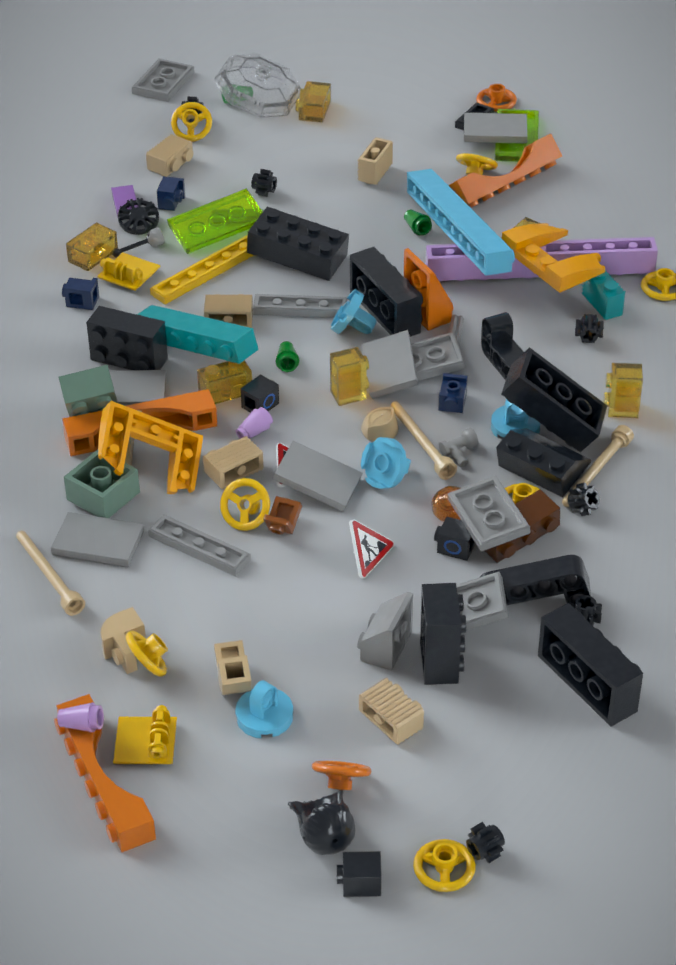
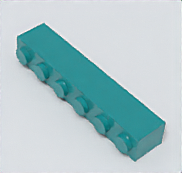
M150 305L137 314L165 321L167 346L238 364L259 350L253 328L155 305Z

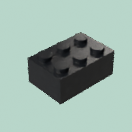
M98 306L86 322L90 359L92 361L129 370H161L168 360L165 321Z
M456 583L422 584L420 650L424 685L459 684V672H464L463 654L460 655V652H465V636L461 635V633H466V616L460 614L464 609L463 594H457Z

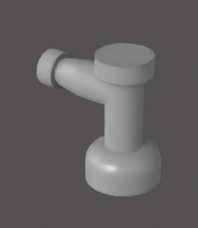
M468 428L462 432L461 437L449 442H440L439 449L443 456L451 454L458 465L464 467L468 464V460L459 448L465 446L468 449H473L477 447L478 438L472 428Z

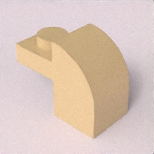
M133 607L115 613L106 619L100 632L105 660L113 657L117 665L121 664L127 674L138 670L136 657L126 641L127 632L136 631L146 638L144 623Z
M238 640L214 644L221 694L229 695L251 691V676L247 655L244 653L243 641Z

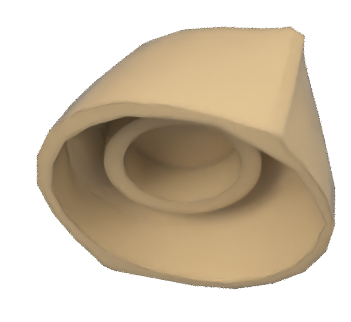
M393 407L376 408L367 414L361 426L362 433L367 440L375 441L379 437L394 438L398 434V422Z

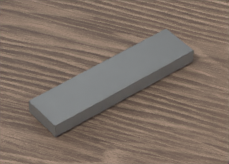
M255 294L253 315L334 318L341 305L344 306L348 299L347 297Z
M163 515L148 529L149 537L235 577L251 561L250 553L166 515Z

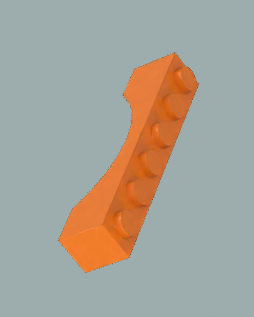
M550 133L524 147L520 160L510 173L501 176H485L472 172L448 186L472 208L479 204L477 200L482 198L484 202L494 197V191L497 190L500 194L511 188L510 183L513 182L514 185H517L526 180V175L529 174L531 178L541 173L540 168L543 166L545 170L557 164L555 160L562 157V154Z
M209 389L127 405L129 408L142 411V413L190 431L217 427L216 405ZM102 411L62 418L64 436L70 456L98 450Z
M90 694L58 704L56 705L57 714L59 709L92 703L93 700ZM55 718L54 723L58 734H64L66 737L64 744L69 756L74 755L76 758L74 764L79 777L85 776L86 781H84L87 794L90 799L95 797L97 801L95 803L97 814L100 820L105 819L108 824L106 825V831L111 843L117 842L121 852L156 840L154 820L143 798L117 786L105 775L97 762L96 750L102 735V728L96 729L95 732L59 727L57 718Z

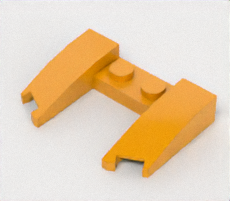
M547 223L518 226L502 232V240L513 249L515 258L559 293L605 273V266L599 263L601 262L599 253L577 255L557 261L540 248L568 236L567 229H559Z
M110 401L102 411L98 440V458L100 460L104 458L115 468L113 472L121 476L124 470L129 437L169 451L167 494H176L179 489H187L189 493L193 492L196 486L203 436Z

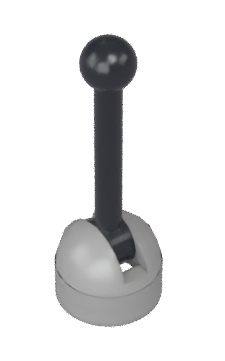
M159 227L154 228L147 233L146 239L121 249L114 248L112 255L118 257L120 253L146 243L154 247L163 245L165 240Z

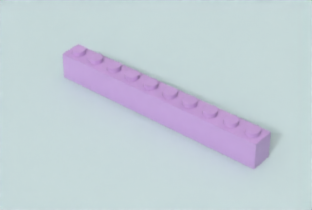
M654 237L559 240L540 247L557 261L577 255L599 253L601 256V262L599 263L605 266V270L609 275L646 274L656 270L658 249ZM456 244L426 245V265L435 273L439 282L447 280L464 281L539 277L516 258L514 263H512V272L485 276Z

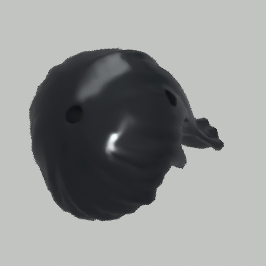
M343 790L315 801L288 802L290 809L298 817L300 833L304 843L316 854L331 855L344 851L351 844L355 836L354 818L349 811V807L343 801Z

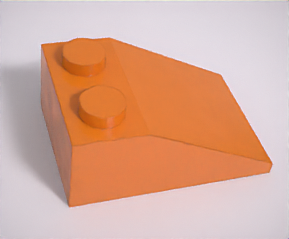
M409 248L404 249V278H407L410 284L420 291L423 296L421 311L423 321L421 324L429 331L450 323L453 304L435 273Z

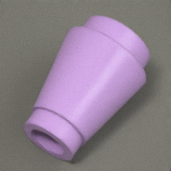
M263 407L253 409L239 428L236 429L237 436L240 439L245 436L251 439L270 429V425L273 423L270 413Z
M92 702L59 709L57 721L59 727L95 732L96 729L103 727L104 712L101 705H95Z

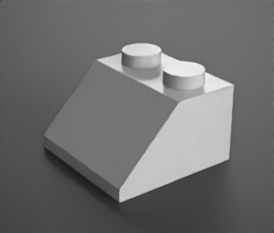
M406 592L380 605L376 614L372 613L366 633L362 632L358 639L357 648L360 649V661L393 670L412 633L413 593Z

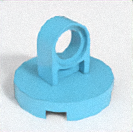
M354 289L348 295L347 299L350 302L347 301L344 306L341 305L331 323V330L340 334L347 325H350L365 334H370L377 323L376 319L359 307L364 297L363 293Z
M507 399L505 405L496 409L492 414L491 430L496 437L498 435L505 437L513 429L527 428L535 433H540V423L534 418L529 417L523 410L510 403Z
M379 437L373 443L369 442L362 453L361 469H365L367 475L365 480L372 487L379 489H389L398 485L404 475L408 473L411 460L406 458V452L397 440L387 437Z
M261 680L251 691L243 694L238 700L235 710L237 724L245 734L255 738H262L261 734H272V737L279 736L293 722L292 701L283 691L278 690L265 680Z

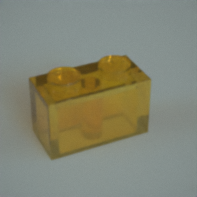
M306 82L304 89L300 91V99L296 100L295 110L299 112V120L323 123L331 103V83Z
M97 222L66 243L68 262L86 271L98 265L103 258L106 259L111 256L112 250L118 248L117 232Z
M358 347L330 353V392L338 406L366 400V389L369 388L366 370H369V361L366 355H362Z
M245 360L240 364L226 361L197 369L198 391L209 389L215 404L241 397L240 389L252 381V371Z
M611 364V373H606L605 387L609 388V391L604 392L603 402L608 405V417L638 418L643 384L642 364Z

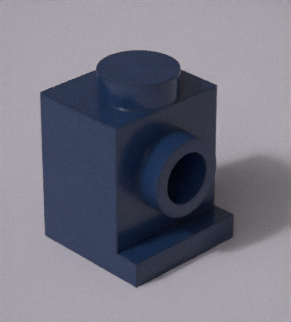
M163 176L157 189L158 209L175 211L178 203L185 199L184 178Z
M69 277L67 283H64L62 287V297H65L66 307L93 310L100 297L98 278L86 280Z
M443 373L438 411L463 413L467 396L468 376Z

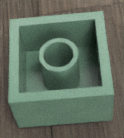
M108 364L58 377L69 417L102 411L110 401L118 403Z
M96 450L64 476L66 498L68 501L97 517L110 518L140 493L138 469L125 463L123 474L118 476L113 472L115 470L114 467L104 458L101 460L98 458V450Z

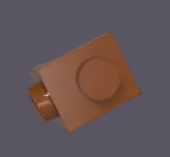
M276 496L270 514H265L263 519L269 531L279 535H283L284 532L293 534L302 504L298 501Z

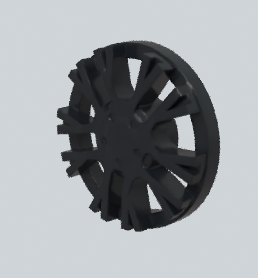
M137 198V200L130 199V201L127 200L126 204L120 206L118 210V223L124 231L130 234H146L158 225L159 212L152 201H144L143 198ZM129 219L126 223L122 222V220ZM144 225L145 229L138 230L137 226Z

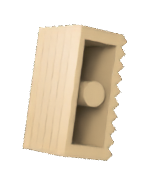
M170 134L157 146L152 147L149 152L147 151V169L165 177L174 171H178L181 165L189 162L193 157L192 142Z
M377 137L372 140L357 160V168L359 169L357 171V179L359 181L366 182L367 184H378L384 173L393 164L392 141Z
M205 295L204 317L252 328V295Z
M247 436L239 440H232L228 445L217 450H211L203 456L204 472L221 489H224L225 486L227 487L235 480L246 478V476L249 477L250 474L258 473L259 470L262 471L264 468L263 452Z
M384 678L359 694V711L397 745L413 736L414 733L422 730L424 723L423 707L418 701H412L411 698H408L407 694H404L403 689L396 683L392 684L388 678Z

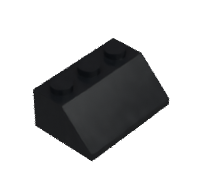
M527 428L510 430L496 447L498 466L562 498L591 463V459Z

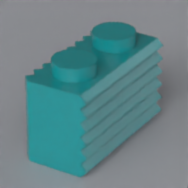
M606 270L605 273L583 282V292L581 294L605 320L623 315L626 291H623V288L618 285L619 283H616Z

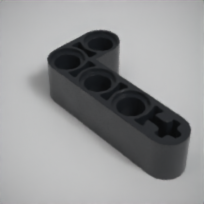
M507 312L484 318L481 330L483 353L505 381L511 364L524 353L513 340V321Z
M565 555L493 570L480 576L483 577L500 572L503 578L507 605L564 594L566 603L570 601L576 603L578 596H591L588 573L582 558L577 555Z

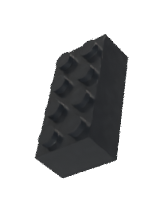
M266 207L248 231L247 253L330 281L347 256L349 234L274 208Z
M375 247L350 254V293L356 289L364 294L361 305L390 335L408 330L410 337L420 334L423 321L421 314L423 296L421 292L416 290L409 280L404 278L397 268Z
M530 347L511 364L501 393L510 403L515 404L529 417L534 418L545 426L548 431L553 432L564 440L567 445L580 453L599 437L608 406Z
M569 603L541 617L538 657L610 727L638 712L643 672L637 664L632 663L617 646H614L606 639L599 629L592 626L583 614L576 611Z

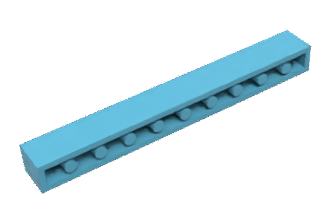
M432 169L407 172V193L485 276L512 272V263L515 261L513 249Z

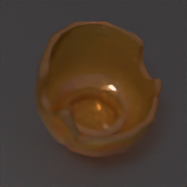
M446 486L438 490L434 495L431 503L433 514L440 521H444L446 516L461 520L448 500V493L461 489V487Z

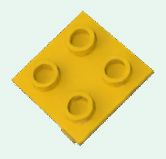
M122 252L115 260L109 257L101 260L100 266L103 267V271L97 278L136 291L160 268V265Z
M164 705L157 706L152 712V717L119 716L113 764H173L177 717H170V712Z

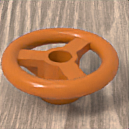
M492 84L489 88L478 93L476 101L479 104L494 108V112H501L514 107L517 97L512 91L505 89L504 85ZM485 95L490 98L488 104L482 100ZM502 102H509L505 105H497Z
M315 761L312 763L314 771L326 774L329 777L328 788L352 790L353 780H351V777H366L372 772L370 767L357 763L341 761Z

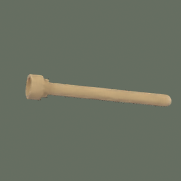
M392 402L390 407L394 408V413L434 461V470L443 480L453 477L457 472V465L453 460L439 453L399 402Z
M617 426L611 434V443L576 484L586 483L588 486L619 448L630 444L634 439V433L628 426ZM570 492L562 500V504L565 507H569L567 501Z
M25 531L17 532L16 538L61 596L60 604L64 611L70 616L79 614L85 607V600L76 591L69 590Z

